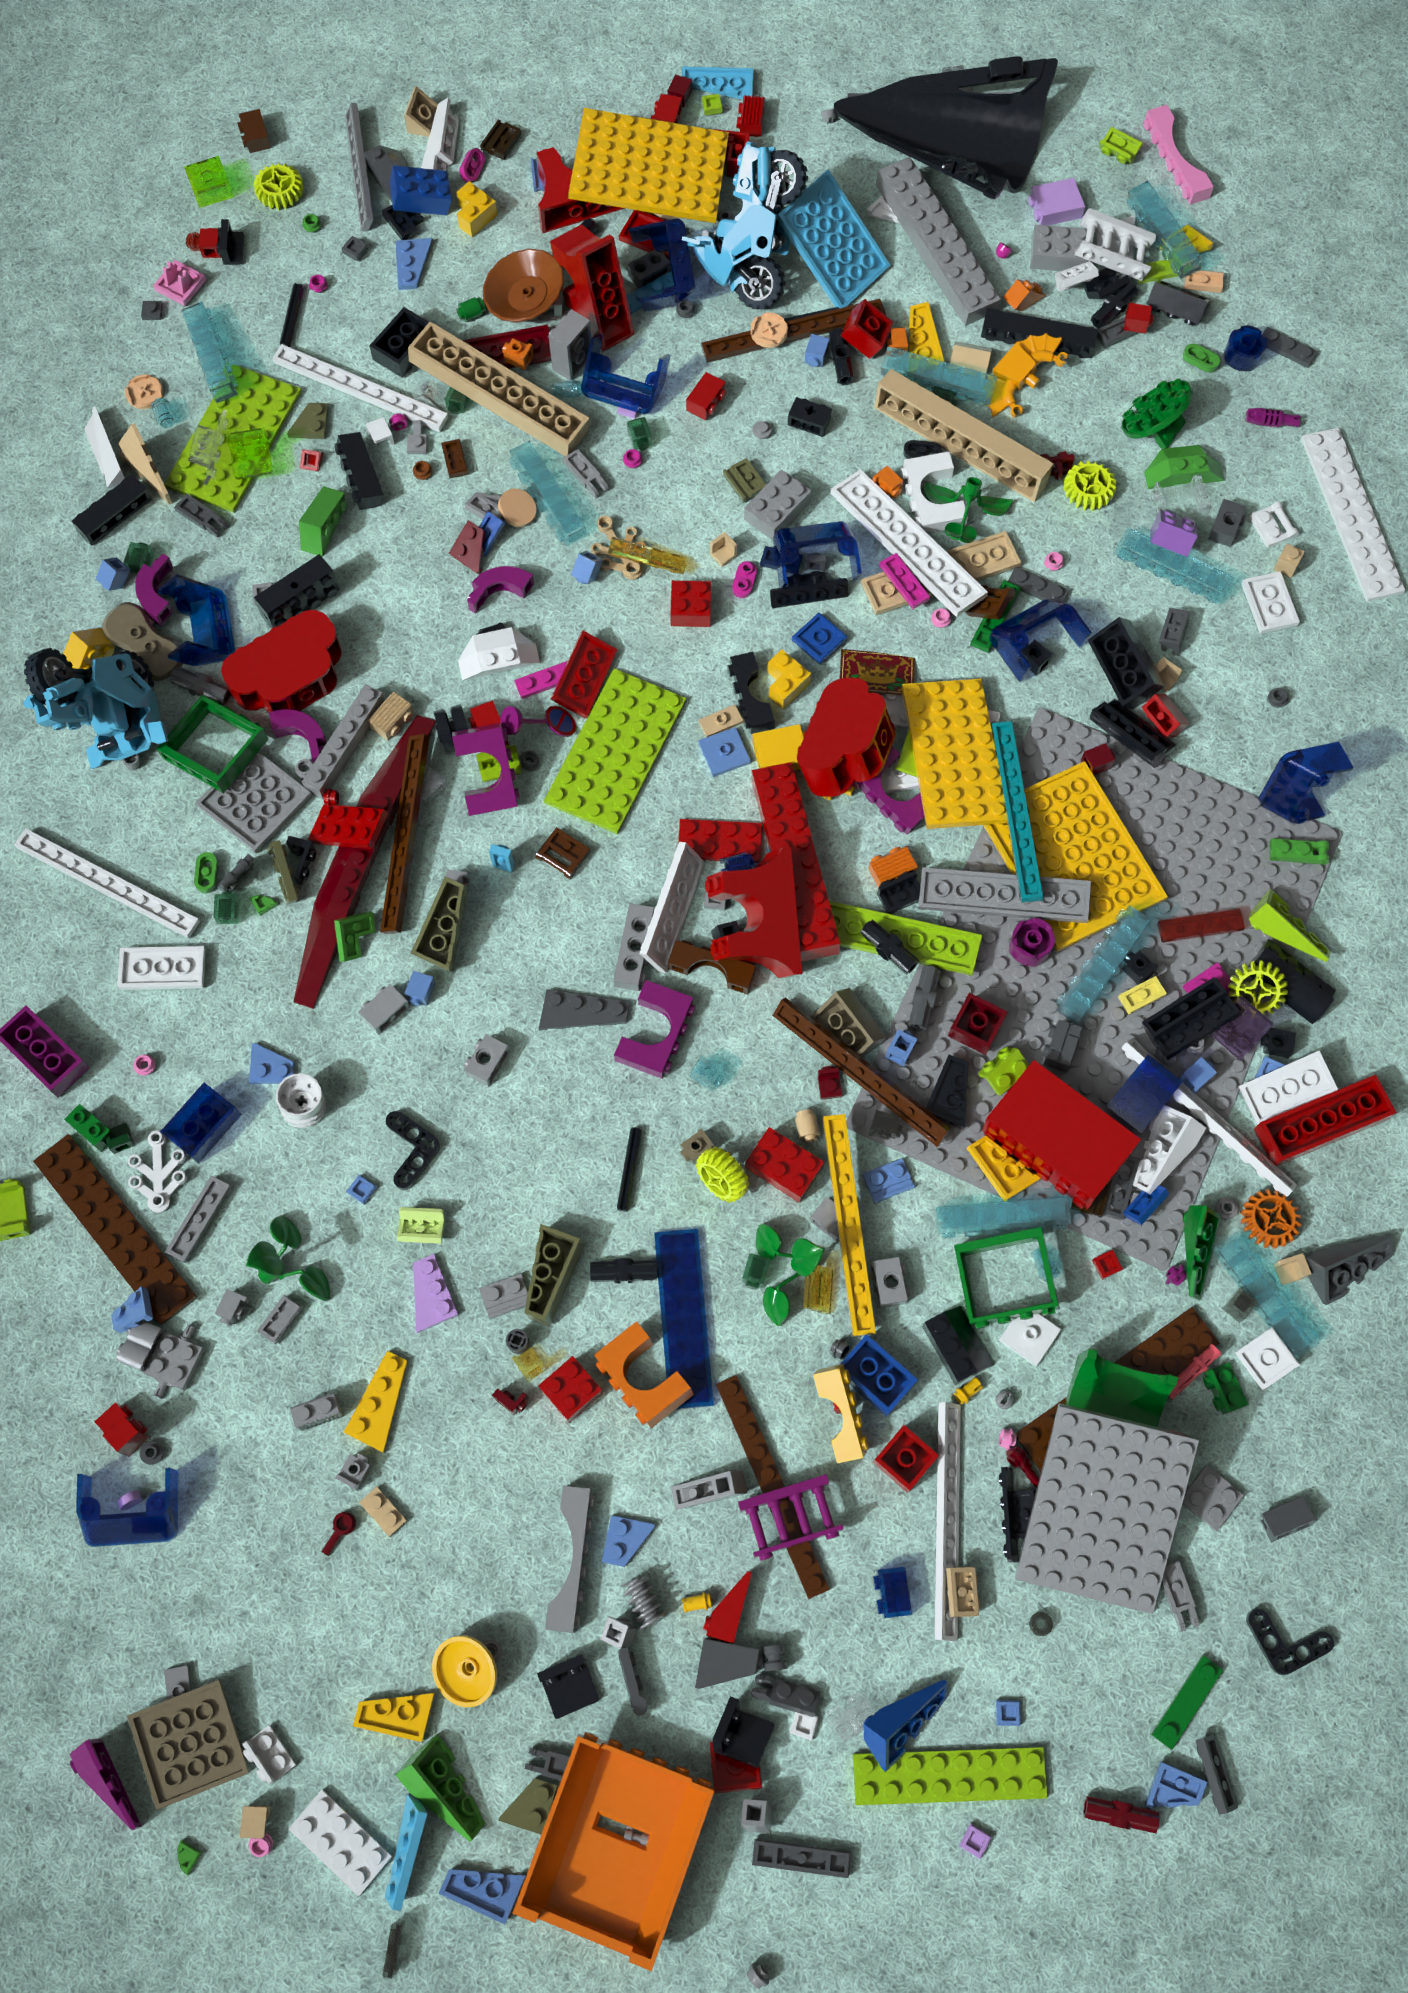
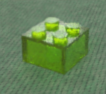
M219 156L184 166L199 208L234 198Z

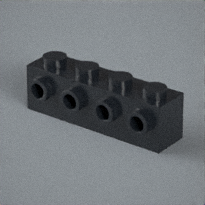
M361 432L338 435L337 443L334 445L336 455L340 456L342 471L346 472L347 485L352 489L354 503H357L359 510L382 506L384 494Z
M132 474L128 478L123 479L115 488L109 490L98 501L93 502L89 508L78 514L71 522L76 531L92 546L147 504L152 498L148 489Z

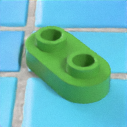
M1189 344L1184 349L1183 359L1187 363L1205 372L1217 370L1220 358L1216 353L1198 344Z
M210 852L200 854L196 859L194 885L199 892L205 894L212 892L217 884L219 863L215 855ZM207 862H211L209 867H205ZM205 881H209L207 886H203Z

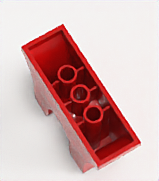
M554 147L536 152L538 175L545 191L543 198L538 204L542 233L584 221V219H592L625 209L568 199L573 170L567 168L562 163L561 155Z
M581 224L551 240L550 245L554 259L560 266L566 269L573 280V284L562 289L565 305L570 310L572 309L590 320L591 334L599 348L604 352L635 335L614 237L609 234L599 238Z
M783 847L767 853L765 858L753 869L721 871L706 877L705 890L708 893V898L719 901L726 899L735 900L744 907L747 913V925L743 932L739 931L712 940L710 951L714 961H751L768 968L777 978H787L802 974L791 847Z

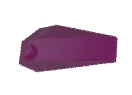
M102 1738L88 1739L70 1753L72 1759L70 1765L74 1773H78L81 1779L131 1830L142 1827Z

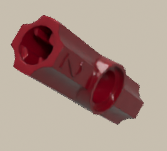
M1086 1796L1084 1818L1106 1822L1111 1826L1128 1830L1133 1828L1157 1834L1160 1818L1159 1812L1155 1810L1134 1807V1804L1116 1800L1107 1801Z

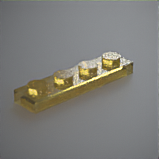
M611 537L608 554L684 575L687 557Z

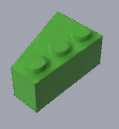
M325 486L321 488L299 520L301 551L315 555L320 554L323 557L340 517L346 511L347 501H345V492Z

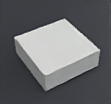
M795 1712L789 1733L813 1740L819 1717H810Z

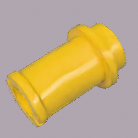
M974 1377L962 1388L955 1389L956 1392L953 1395L959 1404H967L972 1396L983 1389V1386Z
M702 1592V1595L682 1598L684 1613L700 1609L708 1611V1608L712 1607L710 1593L705 1594V1592Z

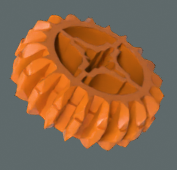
M1266 1189L1264 1193L1258 1191L1255 1194L1256 1197L1251 1195L1248 1198L1249 1202H1245L1243 1205L1245 1209L1241 1211V1215L1245 1218H1242L1240 1222L1247 1224L1243 1228L1244 1232L1251 1231L1248 1239H1252L1255 1236L1257 1238L1255 1245H1259L1264 1241V1248H1268L1271 1244L1273 1249H1276L1278 1244L1284 1247L1286 1242L1291 1243L1294 1240L1293 1236L1296 1237L1299 1234L1297 1229L1301 1227V1223L1297 1220L1301 1219L1302 1216L1295 1214L1299 1210L1298 1206H1291L1294 1199L1287 1201L1284 1194L1279 1196L1278 1190L1273 1191L1271 1194L1269 1189ZM1262 1203L1275 1204L1272 1209L1260 1208L1258 1206ZM1281 1210L1285 1213L1287 1220L1282 1218ZM1272 1213H1274V1214H1273V1219H1272L1273 1222H1272L1271 1224H1269V1222H1270V1221H1269V1220H1270V1217H1269V1216H1270ZM1255 1215L1261 1221V1228L1256 1222ZM1271 1228L1284 1231L1280 1235H1271L1267 1232Z

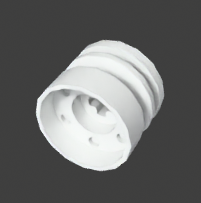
M303 1073L292 1074L284 1078L278 1085L276 1102L287 1123L297 1128H308L317 1124L322 1119L326 1110V1102L316 1079ZM302 1101H305V1102H306V1103L303 1104L302 1107H299V1105L302 1104Z

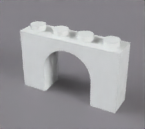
M950 452L905 459L903 468L900 469L902 480H906V495L911 498L909 503L910 510L915 512L916 517H914V521L927 534L945 531V526L951 522L961 524L965 512L964 501L935 504L928 501L921 493V488L925 485L926 480L932 482L952 478L954 466Z

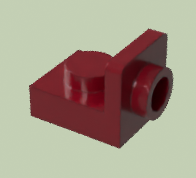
M825 1066L818 1070L817 1079L821 1100L842 1098L839 1068Z
M497 1388L492 1394L493 1399L513 1415L517 1411L521 1413L529 1403L526 1401L529 1397L525 1392L520 1395L516 1402L513 1401L515 1397L506 1389L502 1392Z

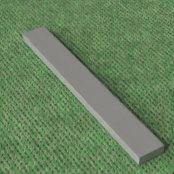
M351 102L345 114L360 228L361 231L365 232L369 230L373 222V213L358 106L356 103Z

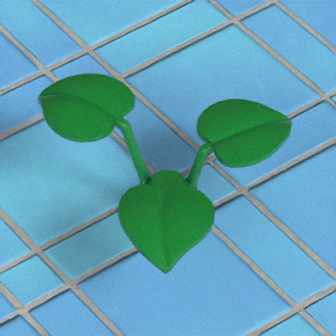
M975 477L967 478L966 484L962 485L961 490L957 494L946 487L931 484L927 480L924 485L925 497L928 501L935 504L955 502L963 493L967 504L961 524L955 522L948 523L945 526V533L950 538L964 543H971L977 537L975 528L965 526L971 502L977 499L978 506L982 507L985 513L1002 516L1007 513L1013 499L981 496L982 490L980 488L982 481Z
M281 1215L274 1218L270 1223V1232L277 1242L283 1244L282 1249L277 1254L272 1244L261 1241L250 1251L246 1266L259 1270L258 1276L265 1284H270L277 1278L282 1280L285 1277L301 1274L299 1277L301 1286L311 1295L327 1302L330 1297L329 1283L324 1272L318 1267L310 1265L306 1267L305 1271L299 1269L283 1273L284 1264L280 1260L281 1255L288 1246L292 1249H297L301 1244L302 1238L299 1230L291 1220Z
M760 1224L756 1232V1248L760 1257L765 1261L774 1260L776 1255L793 1258L791 1260V1267L794 1271H797L794 1275L778 1284L776 1289L772 1286L767 1287L763 1295V1307L767 1316L774 1324L782 1326L790 1312V1300L781 1288L798 1276H810L817 1268L825 1249L808 1239L800 1238L794 1242L792 1254L780 1252L782 1240L778 1232L767 1224Z

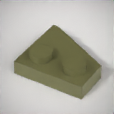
M308 403L287 433L288 438L325 439L329 410L328 403Z
M534 1778L504 1811L498 1821L542 1834L558 1785Z

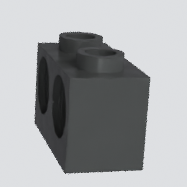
M657 248L627 264L628 276L639 289L664 274L671 272V263L662 251Z

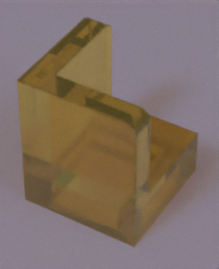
M529 1348L518 1357L515 1355L511 1357L527 1382L546 1370L545 1365L532 1348Z

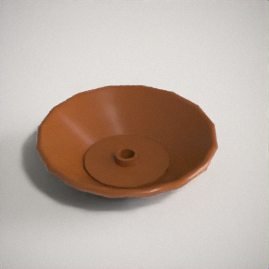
M529 248L512 252L500 259L488 272L483 285V301L489 312L500 320L516 323L532 320L548 311L559 298L564 285L563 269L554 257L544 250Z

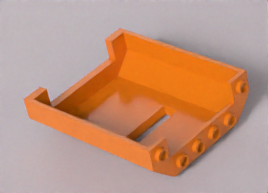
M585 1732L584 1735L579 1734L576 1738L512 1914L534 1923L538 1919L627 1955L630 1957L628 1962L652 1971L715 1788L711 1786V1781L689 1775L690 1770L677 1765L676 1769L667 1766V1761L655 1756L653 1760L644 1757L645 1752L632 1747L631 1751L622 1748V1743L609 1738L607 1742L598 1739V1736L592 1733ZM602 1815L649 1834L647 1844L641 1845L636 1841L626 1840L622 1835L597 1826L600 1816Z

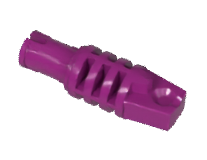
M1248 408L1245 422L1267 427L1279 428L1283 425L1298 428L1300 424L1298 419L1301 416L1285 414L1282 410Z

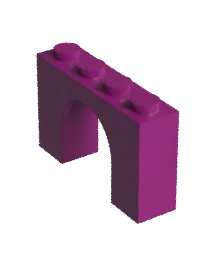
M501 723L452 732L456 757L484 752L495 757L501 766L500 776L494 784L485 788L464 791L469 816L517 807L516 800H520L518 788L513 786V781L516 780L514 768L510 769L508 762L512 760L510 748L506 749L504 741H508L506 728L502 729Z
M892 746L882 771L873 779L855 782L853 786L856 789H860L865 794L866 799L880 809L884 817L890 818L898 831L904 832L907 835L925 818L920 793L911 800L897 801L890 798L884 792L881 784L882 774L901 755Z
M646 980L638 997V1005L663 1014L670 1022V1032L663 1041L654 1045L641 1044L622 1036L615 1051L614 1060L662 1079L664 1073L668 1074L671 1069L672 1062H670L672 1054H677L680 1046L678 1039L680 1035H685L688 1024H685L687 1017H692L696 1006L693 1005V997Z

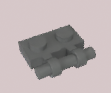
M250 854L246 855L244 859L241 858L236 863L237 866L223 876L224 879L218 884V887L224 894L228 891L233 892L239 885L238 881L243 876L245 878L248 877L254 870L252 867L254 865V858Z

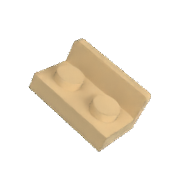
M975 1567L946 1568L950 1617L979 1616L980 1600L977 1594L978 1576Z

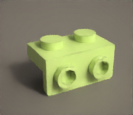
M400 1207V1222L397 1232L398 1242L442 1243L445 1225L443 1209Z

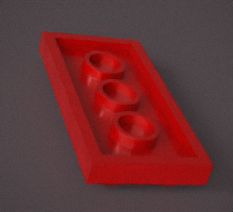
M582 630L550 700L583 718L588 717L618 649Z
M323 804L308 840L320 845L373 849L388 812L377 808Z
M680 819L678 844L679 842H686L704 861L760 863L762 823Z

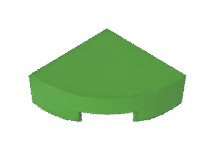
M255 895L249 898L260 916L278 906L276 901L270 897Z
M181 1840L177 1848L178 1861L181 1870L188 1876L202 1852Z

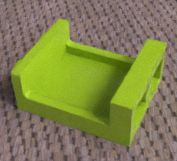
M8 1179L3 1184H0V1241L31 1235L25 1185L17 1179Z

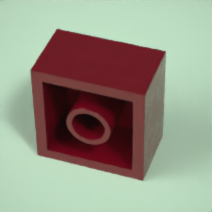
M969 993L950 1028L948 1037L986 1055L1008 1011Z

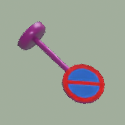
M515 706L504 708L500 717L502 729L506 728L507 735L519 733L523 724H547L554 733L563 737H570L576 731L575 720L571 714L559 706H550L545 711V719H524L521 711Z

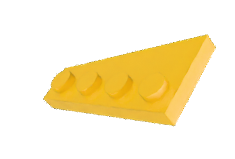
M929 302L910 306L908 376L945 368Z
M389 1351L386 1352L346 1426L345 1434L382 1453L385 1452L394 1411L408 1363L407 1360Z

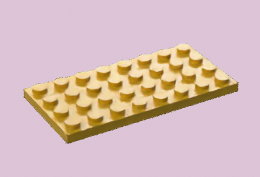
M982 679L902 684L901 689L926 828L937 829L1008 823L998 759Z

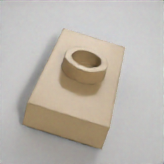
M734 704L699 719V724L705 736L709 737L743 724V719Z

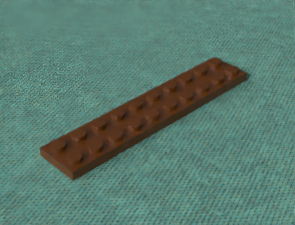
M70 1134L64 1136L33 1160L133 1291L136 1292L141 1286L148 1289L152 1315L161 1326L197 1298V1295Z
M1191 1307L1114 1363L1141 1372L1176 1376L1193 1362L1192 1359L1195 1356L1198 1357L1210 1344L1216 1347L1220 1342L1194 1308ZM1067 1397L1015 1433L1017 1435L1016 1439L1040 1472L1042 1471L1058 1404L1065 1405Z

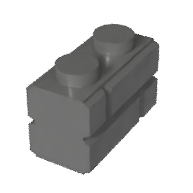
M1058 1020L1056 1026L1052 1025L1048 1037L1052 1038L1050 1045L1045 1044L1042 1056L1045 1057L1043 1064L1068 1072L1072 1065L1083 1028L1062 1020Z

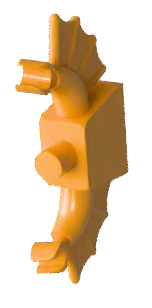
M1047 333L1042 336L1029 335L1027 339L1017 341L993 368V376L987 375L988 382L983 388L986 394V402L984 404L991 409L992 417H995L1007 406L1011 408L1010 415L1012 417H1016L1013 412L1014 409H1017L1022 414L1023 409L1020 405H1015L1016 401L1013 394L1015 390L1020 391L1025 384L1032 389L1037 387L1040 379L1034 374L1038 364L1055 361L1058 367L1065 365L1066 362L1060 358L1067 359V353L1061 352L1058 356L1054 355L1055 350L1062 341L1061 337L1053 338Z

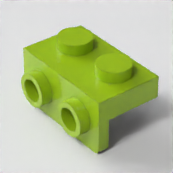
M1110 127L1105 138L1099 142L1100 151L1103 154L1116 156V160L1122 164H1126V162L1132 164L1143 146L1142 142L1113 127Z
M505 745L506 749L510 748L512 760L508 761L510 769L514 768L515 775L521 774L522 770L519 764L516 745ZM481 752L476 754L482 782L497 780L501 773V766L498 760L488 753Z
M1004 1047L993 1060L986 1062L982 1066L978 1075L985 1078L995 1093L1001 1096L1018 1080L1029 1064L1019 1049Z

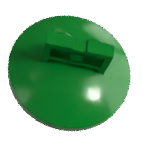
M1180 378L1170 382L1162 381L1156 388L1145 395L1135 398L1131 408L1135 407L1137 413L1135 414L1130 408L1122 415L1121 427L1125 435L1133 439L1152 435L1160 448H1168L1176 434L1180 432L1186 423L1182 413L1192 401V387L1188 382Z

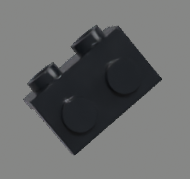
M221 219V227H218L220 241L217 243V253L221 255L224 265H241L243 262L244 233L233 232L229 219Z
M909 871L904 872L893 881L886 880L880 884L877 896L887 914L895 913L919 902L920 884L916 879V871L911 873Z

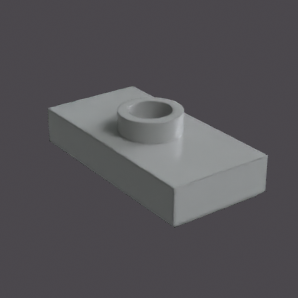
M283 1295L257 1332L274 1344H277L303 1307L286 1295Z
M189 1665L164 1670L167 1700L192 1690Z

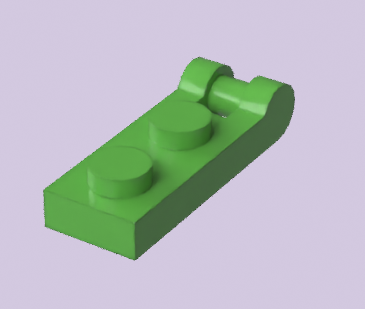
M1271 838L1269 841V860L1328 864L1329 855H1327V850H1329V842ZM1313 851H1319V855H1313Z

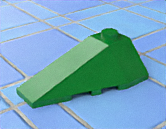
M1189 1205L1188 1211L1185 1212L1183 1217L1188 1289L1190 1297L1201 1300L1221 1215L1208 1206Z

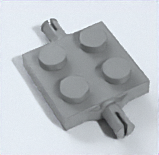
M187 1324L182 1337L163 1332L144 1370V1374L153 1377L159 1382L153 1394L154 1396L162 1399L167 1387L186 1390L205 1351L204 1348L190 1341L196 1329L195 1327Z

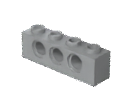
M629 903L613 980L614 987L639 991L640 985L645 983L646 973H643L644 966H648L649 962L640 955L641 949L634 951L631 947L643 944L648 926L654 914V907ZM637 926L645 927L643 931L635 930ZM630 964L638 966L635 970L627 969Z

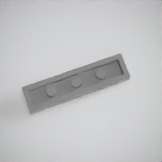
M210 1176L165 1252L168 1255L184 1263L188 1261L230 1191L231 1186Z

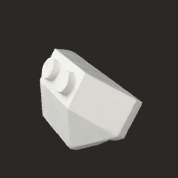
M510 627L473 635L458 663L462 680L540 664L536 644Z

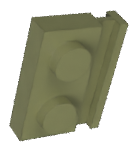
M747 458L730 466V469L723 470V476L743 503L749 498H754L766 486Z

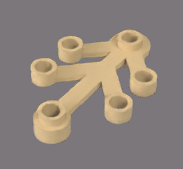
M609 516L599 517L597 528L601 533L606 534L613 548L602 546L600 543H594L591 546L592 554L596 556L603 554L621 559L623 562L621 564L612 562L609 558H603L602 564L608 562L609 565H601V569L604 571L612 569L623 572L624 577L629 580L639 578L642 574V567L639 562L642 554L646 552V544L644 542H637L634 546L635 553L632 560L628 556L632 541L637 537L636 528L628 527L626 529V537L623 545H621L612 530V519ZM630 531L635 532L633 535L628 534ZM638 546L644 547L642 550L637 549ZM596 547L600 548L599 551H594L593 549ZM630 569L636 570L635 572H629Z

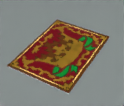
M841 649L839 679L860 678L868 684L869 692L902 695V684L914 683L915 658L871 651Z

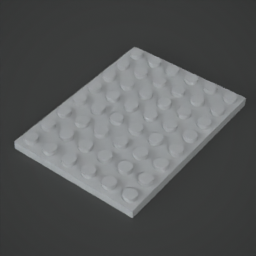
M1059 1403L1015 1580L1153 1614L1199 1438Z

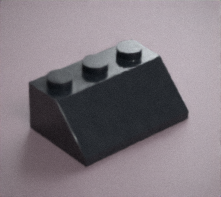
M1157 280L1153 285L1146 304L1152 306V311L1158 313L1160 310L1167 312L1166 316L1173 319L1181 317L1185 319L1184 323L1194 326L1195 323L1199 324L1211 299L1162 280Z
M961 1306L947 1310L927 1320L922 1325L955 1386L994 1365Z

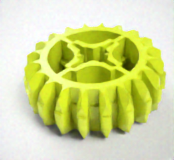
M279 162L277 165L271 163L270 167L264 166V170H259V175H255V195L260 203H263L265 207L269 205L271 210L274 206L278 210L280 206L286 209L288 204L293 207V201L298 202V197H302V192L304 191L303 180L298 170H295L293 166L288 167L286 163L281 165Z
M1087 460L1084 464L1080 461L1078 466L1074 465L1067 472L1063 489L1066 492V498H1070V504L1076 502V508L1083 505V510L1088 506L1093 511L1096 506L1100 510L1102 505L1106 507L1108 502H1111L1116 492V480L1114 479V473H1110V467L1104 468V463L1097 465L1095 461L1093 464H1090L1089 460Z
M1252 960L1251 967L1248 968L1247 964L1244 963L1242 964L1244 971L1237 968L1235 972L1238 976L1231 975L1230 979L1233 982L1228 984V988L1233 990L1229 991V996L1234 997L1232 999L1234 1004L1239 1003L1237 1006L1239 1010L1245 1008V1015L1253 1011L1252 1015L1254 1018L1257 1016V1012H1261V1016L1265 1017L1266 1010L1273 1014L1272 1007L1280 1009L1281 1005L1278 1002L1284 1003L1286 1000L1282 995L1288 994V990L1284 988L1288 984L1287 981H1281L1285 978L1284 973L1277 975L1279 972L1278 967L1271 970L1272 963L1270 962L1264 967L1263 960L1259 961V966H1255V962ZM1256 974L1253 981L1245 982V984L1242 983L1246 977ZM1263 974L1270 977L1276 987L1266 984L1263 981ZM1258 980H1260L1261 989L1258 992V997H1256L1255 988L1258 985ZM1240 990L1250 994L1253 997V1003L1247 1001L1242 996ZM1274 994L1269 1001L1260 1003L1262 997Z
M716 1146L714 1148L710 1147L696 1160L697 1174L701 1176L700 1180L704 1182L710 1192L715 1194V1197H720L722 1201L726 1200V1202L730 1203L739 1200L746 1194L749 1186L748 1176L744 1173L745 1169L740 1166L741 1163H738L729 1152H725L723 1148L719 1149Z

